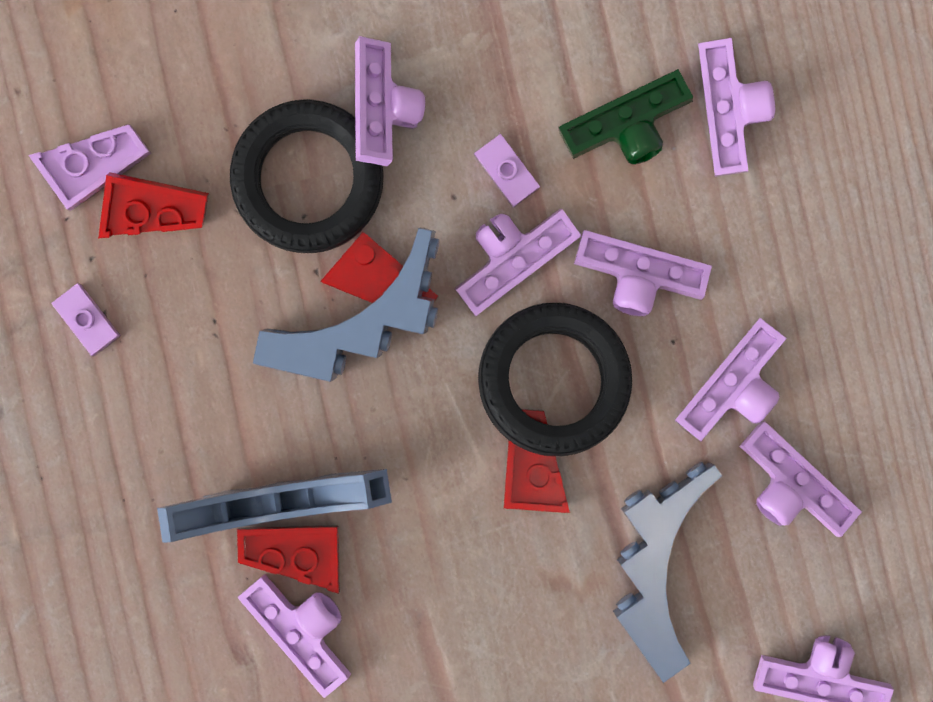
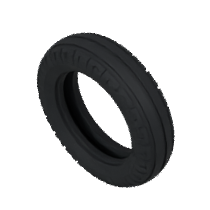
M303 99L289 101L263 112L245 129L236 144L231 159L230 187L234 203L241 217L260 238L275 247L290 252H324L339 247L354 238L363 230L374 215L383 189V166L356 161L355 117L336 105L319 100ZM300 131H316L331 136L346 149L353 166V185L344 205L332 216L314 223H297L279 216L268 204L261 186L262 166L268 152L282 138Z
M542 303L527 307L513 314L494 331L482 353L478 372V384L484 409L493 425L504 437L518 447L535 454L568 456L581 453L596 446L606 439L618 426L627 410L631 397L632 369L629 356L621 339L599 316L571 304ZM544 334L566 335L582 343L594 356L601 375L600 394L593 409L583 419L568 425H547L529 417L516 403L509 385L510 364L516 351L525 342L534 337Z

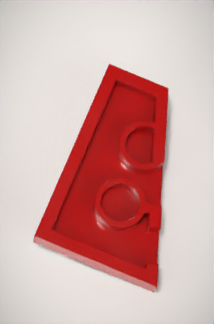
M109 172L106 175L98 239L109 238L112 235L128 234L129 236L138 235L141 232H168L202 228L205 221L209 193Z
M522 409L532 419L547 424L544 411ZM508 440L504 494L505 509L570 513L556 456L535 454L518 447Z

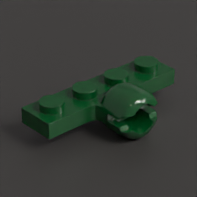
M679 69L559 126V133L573 159L614 141L619 144L628 163L640 164L652 159L662 151L663 140L654 125V121L693 102V95Z

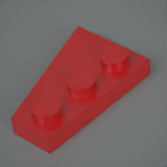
M362 232L320 282L374 303L398 277L403 265L367 234ZM430 288L428 292L423 291L422 293L423 297L435 299L434 302L439 297Z
M338 526L252 527L237 529L238 563L272 574L287 576L298 580V582L308 585L313 584L339 594Z

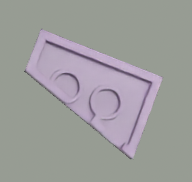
M128 124L90 136V138L79 142L67 143L57 146L56 149L28 156L65 208L71 211L105 187L106 175L109 172L122 175L150 155L151 152L134 128Z

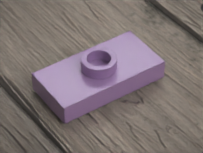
M501 134L474 153V156L512 207L518 205L540 188L539 184Z
M79 283L51 303L91 356H95L120 337V334Z

